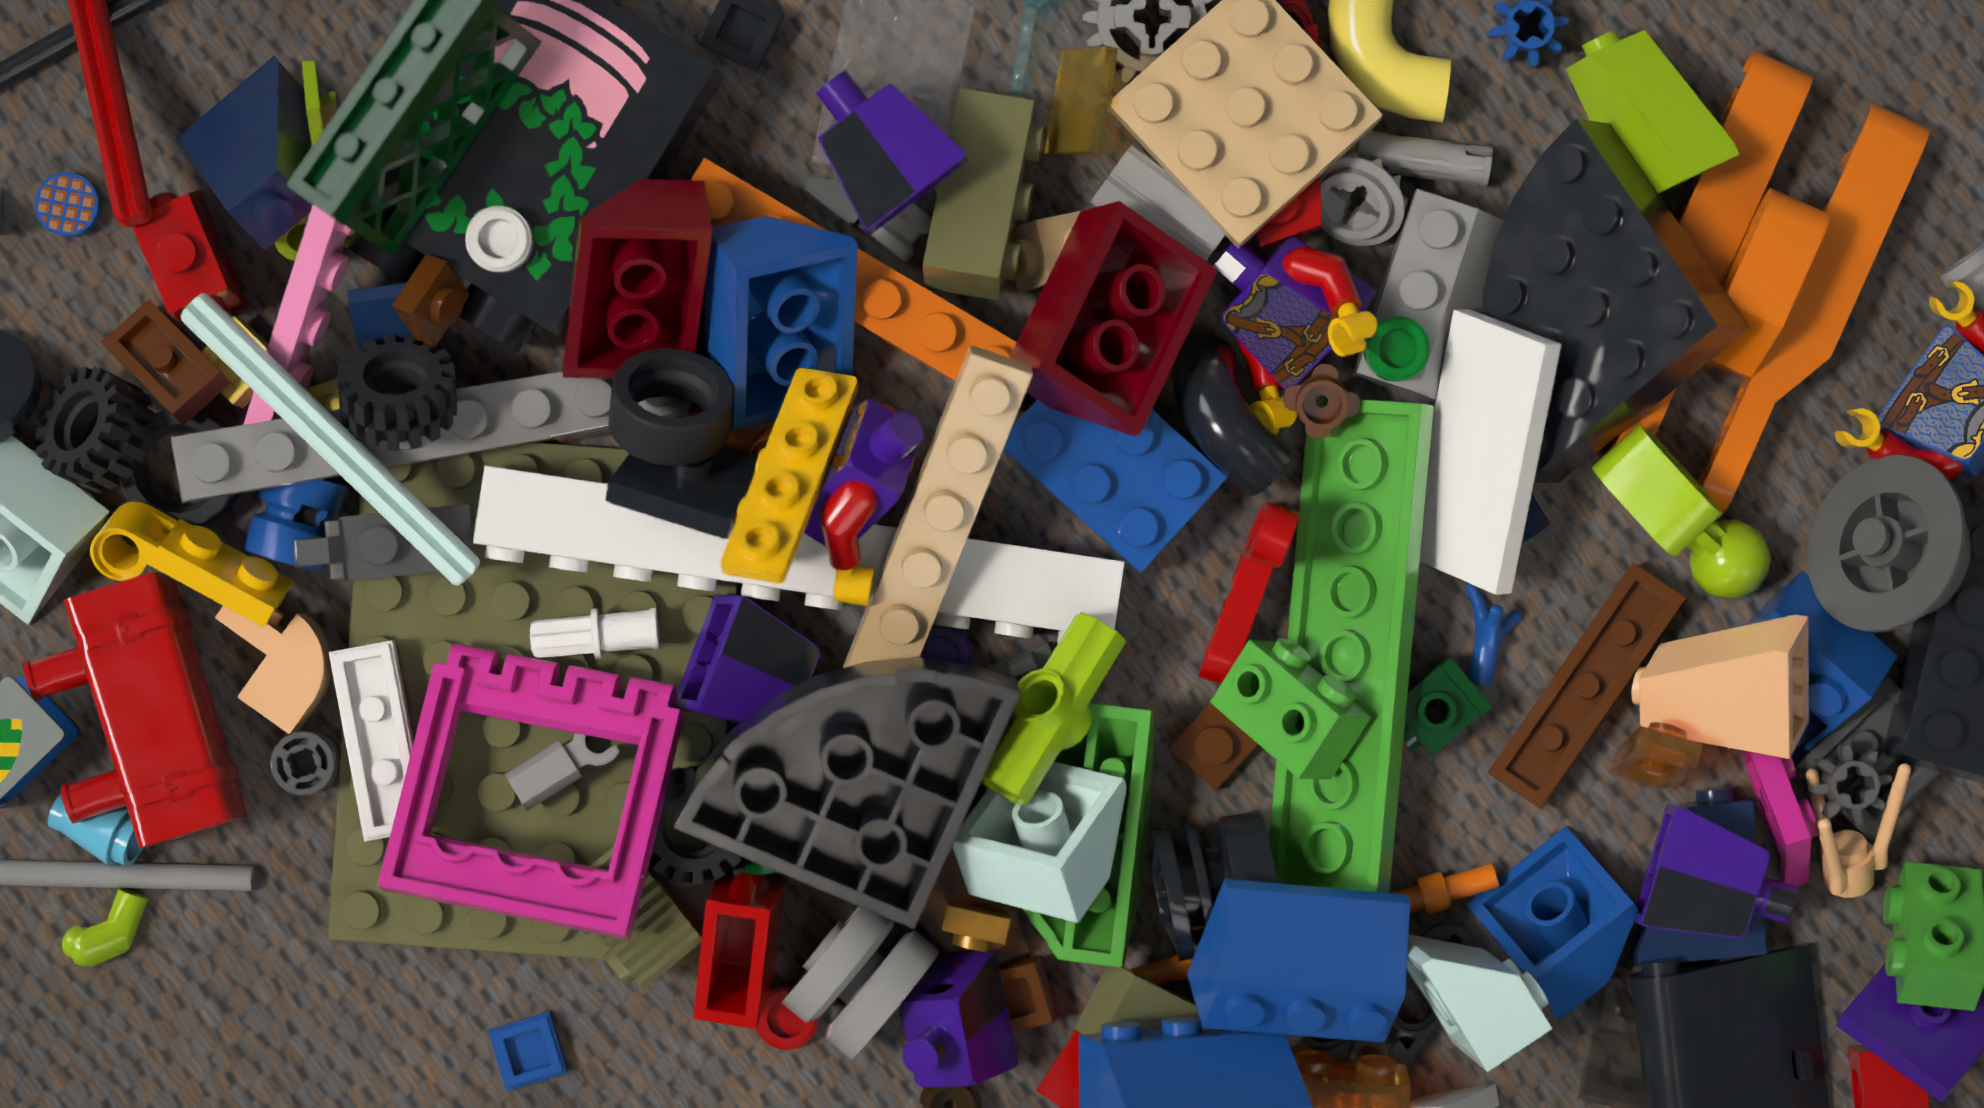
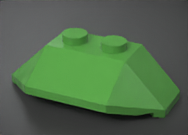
M1089 703L1092 723L1088 733L1073 747L1060 750L1054 762L1124 778L1127 789L1110 878L1079 923L1023 909V911L1047 941L1048 946L1058 960L1123 968L1141 889L1154 776L1153 710Z

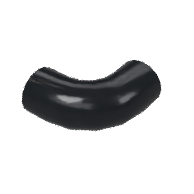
M1202 335L1193 337L1183 343L1175 360L1173 385L1179 412L1187 430L1212 463L1248 496L1257 495L1267 489L1283 472L1292 454L1291 447L1261 421L1242 396L1237 385L1238 358L1231 345L1215 336Z

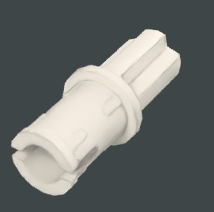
M596 608L591 609V615L535 620L530 626L531 649L534 656L538 658L594 653L595 659H602L603 652L646 648L659 649L660 639L656 608H650L645 611L599 615V610Z

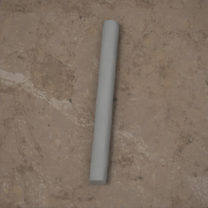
M0 860V885L253 891L254 866L133 863L126 867L117 863L109 867L103 862Z

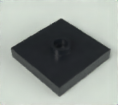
M723 445L717 454L700 463L667 466L652 464L628 454L608 481L605 501L722 539H728L735 525L739 503L743 497H746L755 475L758 455Z

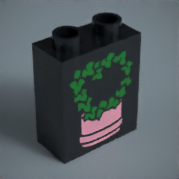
M491 0L497 4L499 9L542 41L394 255L392 256L356 232L352 236H348L344 243L346 248L403 283L408 282L426 254L446 261L454 273L471 282L466 289L470 296L463 305L460 318L518 353L536 324L564 339L566 337L580 218L639 179L662 180L724 79L716 65L609 0ZM514 39L495 47L494 64L501 60ZM475 57L461 63L460 79L474 73ZM472 95L458 101L456 118L461 116L469 106ZM437 111L423 117L422 133L436 127ZM434 149L420 155L419 171L425 169L434 156ZM400 165L385 172L384 188L399 181ZM397 203L382 210L381 230L395 212ZM493 206L508 207L521 214L529 223L533 234V247L528 259L517 269L506 273L491 272L482 268L471 258L466 247V230L470 221L480 211Z

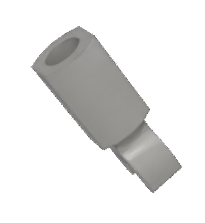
M574 733L573 741L563 746L560 740H557L504 774L521 803L528 811L580 779L582 775L579 769L587 764L601 766L613 761L620 752L617 746L610 747L603 753L595 754L586 746L587 735Z

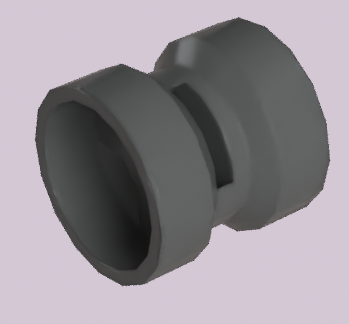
M314 729L294 732L282 738L273 749L270 760L271 773L277 784L289 793L299 796L314 794L331 786L339 776L341 750L336 741L325 732Z

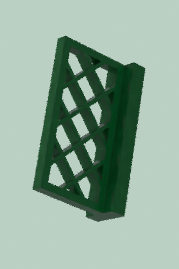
M414 0L286 185L331 218L352 229L393 256L542 41L499 9L497 4L491 0ZM514 39L501 60L494 64L495 47ZM475 57L474 73L460 79L461 63ZM472 95L469 106L461 116L456 118L458 101ZM437 111L436 127L422 133L423 117ZM434 149V156L425 169L419 171L420 155ZM400 165L399 181L384 188L385 172ZM397 203L395 212L381 230L382 210Z

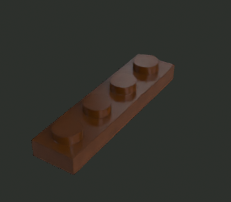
M1632 563L1487 773L1543 811L1633 681L1637 669L1644 665L1687 602L1686 597L1635 563Z

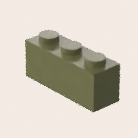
M964 88L958 89L949 138L963 150L968 162L939 183L922 265L926 289L1001 301L1005 279L1016 281L1022 254V243L1013 241L1017 220L1028 222L1034 192V184L1025 182L1028 162H1040L1045 139L1046 126L1036 123L1035 100Z

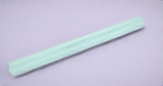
M202 293L184 308L181 314L182 321L452 584L457 586L463 584L478 569L480 565L479 558L208 294Z

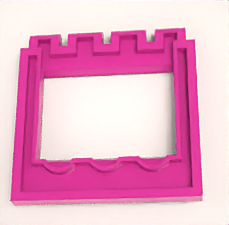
M454 643L450 649L447 664L435 662L433 664L377 886L386 892L631 941L685 717L680 709L674 708L677 696L676 685L631 677L623 699L618 698L622 681L620 674L570 665L565 675L563 687L557 686L560 675V664L557 662L508 654L504 662L502 674L497 675L499 664L498 651ZM461 711L639 745L609 870L430 835Z

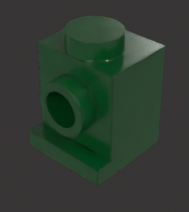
M1444 656L1408 686L1403 744L1411 753H1414L1422 746L1428 754L1433 756L1475 719L1492 708V705L1452 658ZM1433 699H1442L1448 709L1445 719L1438 723H1431L1425 716V707Z

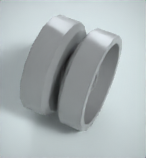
M860 906L844 924L839 921L802 966L806 970L781 1001L805 1023L817 1020L837 997L841 999L844 1005L827 1026L826 1040L850 1060L860 1052L888 1020L940 953L938 948L916 930L904 933L883 956L877 951V948L893 929L895 921Z

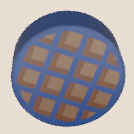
M62 172L50 176L40 185L35 196V212L40 223L50 232L64 237H77L89 232L97 224L102 212V199L97 187L89 179L76 173Z

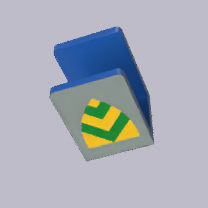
M24 675L19 676L17 679L5 677L0 682V809H3L80 733L78 726L49 696L39 701L32 697Z

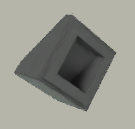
M809 176L804 183L806 193L849 227H857L856 225L860 220L840 181Z

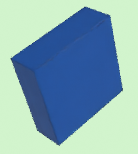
M551 1011L488 1030L506 1091L568 1073L569 1070Z

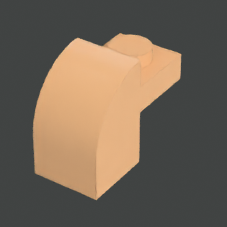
M223 606L215 618L267 655L237 697L288 734L299 732L323 698L331 678L332 667L329 652L331 651L322 629L307 613H297L287 628L284 629L278 625L284 616L278 609L265 628Z

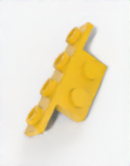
M799 368L795 371L766 447L762 448L758 455L755 475L747 495L739 503L735 525L720 561L724 574L781 584L786 580L859 388L856 377L807 368Z

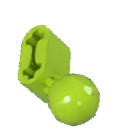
M1639 423L1592 466L1593 471L1602 483L1666 552L1675 557L1685 547L1691 550L1689 558L1691 572L1699 587L1705 592L1726 600L1741 598L1759 589L1769 573L1771 561L1767 541L1761 532L1752 525L1738 519L1716 522L1715 520L1723 514L1718 504L1664 444L1643 424Z

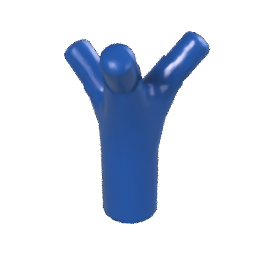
M1468 583L1465 586V590L1472 603L1475 621V642L1468 678L1472 683L1492 686L1501 643L1510 629L1520 622L1522 617L1518 611L1513 610L1505 618H1501L1503 608L1498 604L1493 605L1489 611L1485 598L1479 588Z

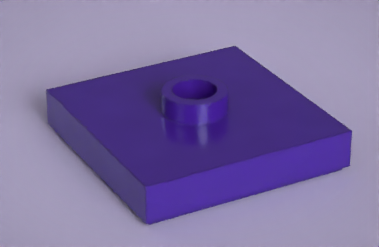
M1884 964L1842 1013L1836 1026L1943 1103L1984 1053V988L1974 1011L1897 1003L1896 977L1887 976Z

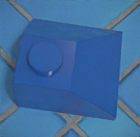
M1567 826L1498 879L1499 888L1482 892L1466 904L1522 974L1528 972L1534 978L1549 1002L1547 1007L1559 1021L1610 982L1638 913V908Z

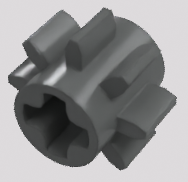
M1842 743L1838 745L1837 749L1839 759L1830 762L1815 758V765L1822 770L1820 783H1813L1807 789L1808 792L1824 794L1828 800L1823 807L1822 815L1832 818L1837 815L1841 807H1845L1849 821L1857 825L1861 824L1862 821L1861 809L1868 806L1881 810L1886 808L1883 800L1877 796L1880 785L1888 784L1893 780L1892 776L1877 774L1871 767L1877 760L1878 753L1876 751L1867 750L1856 761L1853 760V752L1849 744ZM1847 768L1850 773L1860 775L1863 779V785L1853 789L1852 800L1849 794L1837 791V781H1843L1847 778Z

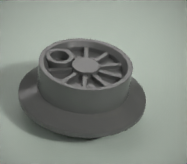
M1888 455L1881 459H1871L1843 476L1821 503L1812 523L1807 545L1808 574L1815 595L1822 607L1842 624L1865 632H1887L1899 629L1942 607L1960 587L1966 575L1971 555L1970 533L1965 521L1960 498L1954 486L1933 465L1921 459L1905 455Z

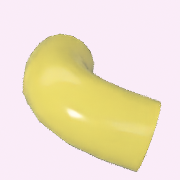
M1329 0L1330 49L1341 71L1377 108L1410 119L1443 122L1449 90L1451 59L1418 55L1405 50L1397 42L1392 32L1391 21L1394 0Z

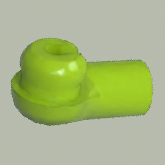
M118 888L106 921L88 928H81L75 925L64 934L62 939L64 954L72 958L73 962L79 966L94 967L126 953L133 943L149 898L124 888Z

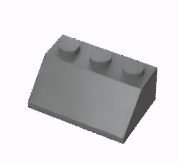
M1416 189L1410 196L1403 218L1404 221L1400 226L1372 314L1376 317L1377 323L1392 316H1403L1416 321L1425 330L1429 339L1430 354L1428 361L1416 376L1405 381L1391 382L1379 378L1369 369L1362 351L1358 354L1352 376L1436 403L1453 310L1470 309L1482 314L1483 290L1493 246L1504 220L1480 209Z

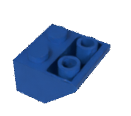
M1803 570L1776 593L1747 624L1791 615L1808 617L1809 723L1791 755L1794 762L1873 697L1898 657L1872 632L1851 628L1833 618L1818 601L1810 578Z

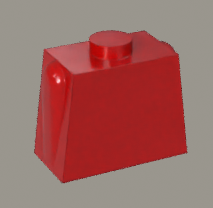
M193 191L182 196L171 192H163L150 197L151 219L147 223L137 224L132 229L168 314L190 329L182 321L181 314L184 308L202 293L208 294L227 314L249 306L201 191Z
M741 873L735 877L725 875L719 879L706 899L693 1019L757 1029L775 976L785 884L769 882L764 875Z

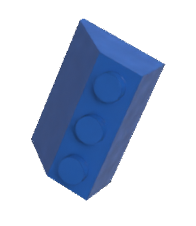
M768 216L713 227L705 280L704 357L714 361L729 376L734 387L730 426L733 430L772 422L777 419L795 371L799 368L852 376L858 243L852 236Z
M1225 879L1187 972L1202 1027L1206 1029L1385 1042L1405 997L1410 901L1408 896L1403 894Z
M1168 1017L1162 1019L1161 1029L1141 1030L1140 1023L1114 1021L1103 1023L1102 1033L1079 1035L1080 1108H1312L1311 1100L1288 1039L1283 1034L1206 1029L1202 1027L1200 1018Z

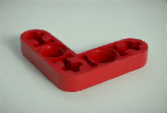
M1271 502L1261 503L1232 578L1233 585L1228 599H1225L1197 677L1221 685L1244 649L1273 568H1280L1289 548L1299 519L1298 512Z

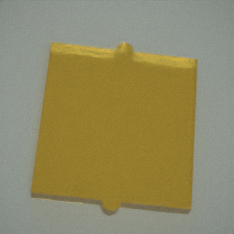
M1097 46L1061 50L1054 96L1050 100V107L1052 109L1044 154L1054 156L1101 154L1108 107L1112 104L1111 89L1118 48Z

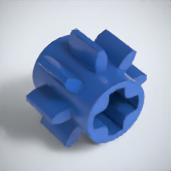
M1516 0L1517 5L1513 9L1506 3L1498 1L1492 9L1504 20L1501 26L1494 27L1486 35L1488 39L1493 40L1502 38L1507 47L1501 57L1503 63L1510 60L1516 53L1525 55L1526 64L1529 69H1534L1539 61L1538 50L1542 47L1555 55L1562 50L1561 44L1552 38L1554 30L1564 27L1569 23L1567 17L1562 16L1554 18L1553 13L1549 9L1553 0H1541L1540 2ZM1531 13L1540 20L1536 26V31L1543 37L1540 39L1532 36L1526 42H1523L1516 37L1520 26L1513 20V17L1515 16L1523 20Z

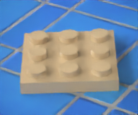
M1276 0L1220 1L1107 103V109L1238 249L1377 125L1383 116Z

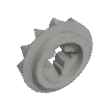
M1354 150L1347 156L1340 157L1321 174L1322 229L1333 238L1356 246H1372L1391 238L1404 221L1405 209L1409 199L1400 190L1401 175L1391 176L1382 168L1381 158L1368 161L1360 158L1357 150ZM1363 185L1367 188L1366 191L1368 192L1366 200L1361 206H1356L1354 211L1351 212L1348 210L1351 204L1349 201L1351 193L1357 186Z

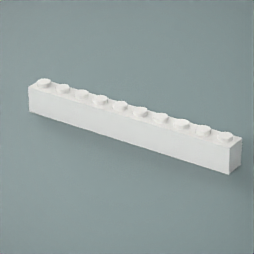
M484 466L473 540L475 544L486 545L484 558L523 563L524 553L529 551L549 554V567L587 573L590 560L615 564L613 577L651 582L653 570L679 574L677 586L715 592L718 579L742 583L741 596L779 601L780 590L785 589L805 592L804 605L841 611L843 609V602L835 600L833 596L837 570L830 565L826 547L804 533L786 580L783 583L776 584L726 575L722 572L720 561L729 538L722 539L610 504L605 501L608 484ZM874 524L858 539L862 558L858 565L875 568L869 599L897 531L896 527ZM967 538L933 624L969 629L971 617L996 621L994 633L1032 639L1034 627L1059 630L1057 643H1059L1075 615H1079L1082 612L1099 619L1105 625L1115 629L1124 562Z

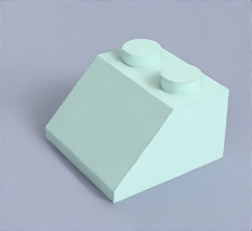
M11 435L3 442H0V604L29 625L91 547L92 540L100 531L110 511L98 503L86 490L46 470L41 465L44 459L38 457L36 451L28 448Z
M1053 762L1028 805L1021 807L1005 800L994 791L987 789L961 825L952 845L969 895L1079 923L1110 878L1127 789L1124 778Z
M1409 934L1407 971L1452 1043L1485 1071L1489 1072L1552 1029L1541 1011L1542 1008L1549 1004L1545 994L1534 978L1528 972L1522 974L1511 959L1508 958L1501 962L1482 948Z

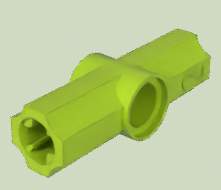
M1080 612L1071 621L1044 668L1028 673L1018 682L1021 694L1013 709L1015 715L1000 738L981 780L985 787L1021 807L1028 805L1060 750L1073 747L1085 737L1092 723V713L1088 704L1126 643V640L1116 630L1105 625L1099 619Z

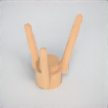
M1901 764L1898 767L1874 844H1870L1861 833L1854 830H1841L1833 833L1830 818L1822 815L1823 807L1826 804L1824 794L1809 792L1819 833L1823 884L1833 895L1843 898H1854L1864 895L1874 885V870H1882L1888 867V847L1911 773V768L1908 764ZM1809 769L1806 772L1808 786L1813 783H1820L1818 772L1815 769Z

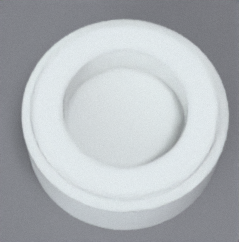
M493 206L480 211L472 218L466 230L465 240L469 255L479 266L491 272L506 273L517 269L524 264L532 251L533 234L529 223L521 214L508 207Z

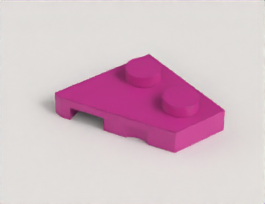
M1742 750L1743 760L1766 834H1772L1781 857L1780 871H1778L1781 882L1794 886L1806 884L1809 882L1811 838L1818 836V828L1808 800L1797 801L1789 782L1796 779L1792 757L1787 759Z

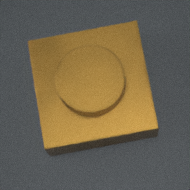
M948 901L942 931L954 933L953 945L981 952H990L992 942L1005 945L1011 915Z

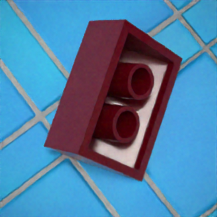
M639 179L580 218L562 365L563 378L613 379L614 373L625 360L643 351L671 348L688 350L695 353L713 231L704 181Z
M1121 201L1080 211L1009 357L1032 365L1033 375L1026 393L1050 409L1131 436L1140 435L1218 269Z

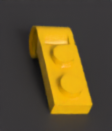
M128 502L118 507L94 537L90 547L91 559L95 567L110 579L125 581L137 577L147 565H150L265 628L284 600L293 580L278 573L276 568L266 560L258 557H249L223 543L211 530L202 526L191 525L181 519L177 521L142 502ZM120 535L127 536L133 540L138 548L128 545Z

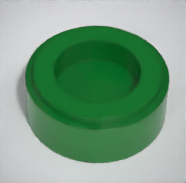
M1392 316L1377 323L1374 335L1365 338L1366 348L1363 351L1367 366L1376 376L1386 381L1400 382L1416 376L1425 367L1430 354V343L1425 330L1416 321L1403 316Z

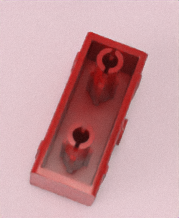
M156 571L65 599L64 604L78 647L39 660L24 662L25 680L32 697L36 701L42 700L46 696L89 684L115 770L76 783L61 785V796L70 821L76 824L83 819L127 806L139 848L160 845L248 817L237 780H240L237 768L230 760L190 629V625H192L188 609H184L176 580L162 572Z

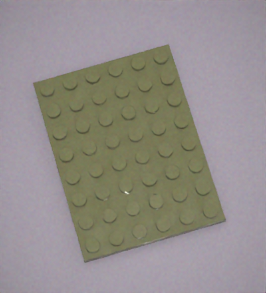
M531 443L387 469L427 508L469 504L474 540L484 466L608 484L610 478L629 453L625 449ZM359 494L358 515L379 513ZM474 543V552L480 560V565L463 584L458 586L452 584L441 572L353 581L348 648L395 640L414 740L433 664L435 662L446 665L450 649L454 643L498 651L499 664L497 675L502 674L507 655L515 654L559 663L560 675L557 686L563 687L567 669L572 665L620 674L622 681L618 698L624 699L631 677L676 685L678 691L714 595L737 596L738 582L717 579L715 592L677 586L679 575L677 573L653 570L651 582L613 577L615 564L590 560L587 573L549 567L550 555L525 551L523 563L484 558L486 545ZM596 608L599 610V615L645 611L650 608H656L660 639L659 649L646 648L603 652L602 659H595L594 653L538 658L534 656L531 649L530 626L535 620L591 615V609ZM461 711L430 835L590 866L615 845L639 745L587 735L586 746L591 752L600 754L616 745L620 751L619 754L606 765L594 766L587 764L579 769L582 775L580 779L527 811L504 773L557 740H560L563 746L573 741L574 733ZM682 711L685 717L672 769L701 766L726 737L728 721ZM342 731L327 940L604 959L603 955L611 948L596 933L590 932L588 935H585L581 930L386 892L380 889L377 885L389 837L364 842L344 731ZM676 805L667 819V832L671 841L678 847L687 850H695L707 845L708 842L673 828ZM656 872L703 930L706 899L715 887L717 880L713 878L704 881V884L697 885L689 882H682L681 884L671 881L668 877ZM701 943L674 965L699 966Z

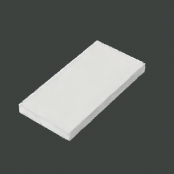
M1470 309L1453 310L1432 420L1420 562L1495 595L1512 593L1561 348L1560 343Z

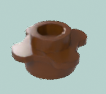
M1330 363L1317 364L1313 368L1312 376L1300 385H1289L1283 394L1285 407L1298 413L1301 421L1305 424L1307 435L1314 439L1326 438L1330 434L1331 429L1338 426L1345 417H1354L1360 409L1359 396L1353 391L1346 390L1338 379V369ZM1318 396H1326L1328 403L1325 406H1318L1315 402Z

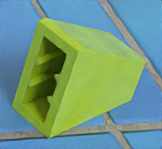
M1617 29L1599 36L1582 45L1586 54L1585 58L1566 68L1567 74L1589 120L1612 125L1658 194L1740 155L1733 140L1645 30L1621 39Z

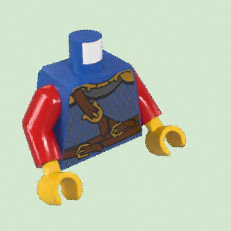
M1949 279L1947 280L1948 283L1959 293V301L1956 307L1946 310L1943 304L1932 296L1929 298V306L1938 316L1956 320V328L1954 329L1947 323L1943 326L1878 416L1864 408L1846 410L1847 414L1856 417L1862 424V433L1858 439H1855L1845 431H1835V438L1844 447L1866 446L1868 455L1874 459H1881L1888 455H1905L1921 459L1936 467L1951 480L1960 473L1970 478H1976L1984 469V312L1980 308L1973 309L1974 294L1970 287L1962 282Z

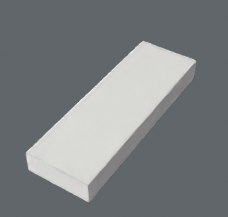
M395 640L329 652L364 842L390 837L414 743Z

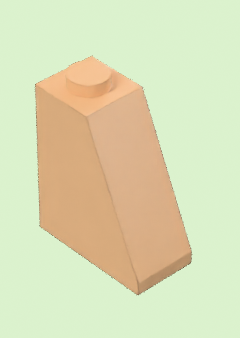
M1791 615L1659 644L1647 666L1637 669L1633 680L1632 702L1633 704L1640 705V731L1790 759L1809 723L1808 617Z

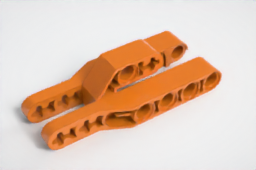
M1755 50L1750 54L1743 67V71L1747 73L1739 89L1734 87L1719 121V124L1735 143L1740 155L1695 176L1691 187L1695 188L1688 204H1682L1676 217L1683 231L1720 285H1723L1722 288L1750 327L1749 330L1707 363L1743 380L1698 480V483L1718 504L1723 514L1732 501L1775 403L1831 358L1930 134L1928 127L1870 102V110L1865 124L1849 152L1844 153L1839 164L1844 167L1833 195L1823 210L1817 209L1773 188L1767 191L1759 205L1808 95L1813 76ZM1675 390L1611 441L1607 452L1639 423L1656 435Z

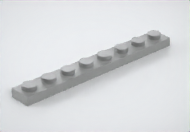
M562 372L456 389L458 409L457 416H453L454 424L449 430L440 428L441 438L431 442L426 436L421 437L422 447L412 450L409 441L399 442L400 451H388L387 441H381L377 449L368 447L366 445V436L360 439L359 442L386 468L555 440L551 436L608 425L613 379L563 378ZM669 396L647 398L638 403L645 410L657 415L672 412L678 418L687 417L691 406L690 401ZM340 409L328 411L342 424ZM283 419L171 437L182 503L341 476Z

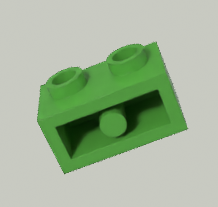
M1278 638L1277 641L1249 640L1210 703L1298 779H1332L1371 719V716L1353 702L1356 694L1351 688L1331 676H1322L1308 664L1311 656L1296 643L1285 638Z
M1905 861L1897 885L1887 886L1883 900L1884 924L1893 925V937H1890L1886 950L1885 968L1887 976L1896 977L1897 1003L1974 1011L1984 987V898L1981 869Z

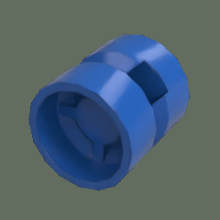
M321 479L260 490L259 497L266 504L263 512L253 514L243 549L295 566L292 542L326 538L324 522L336 521L341 516L349 486L329 479ZM299 512L298 520L293 519L294 515ZM326 564L300 568L324 572Z

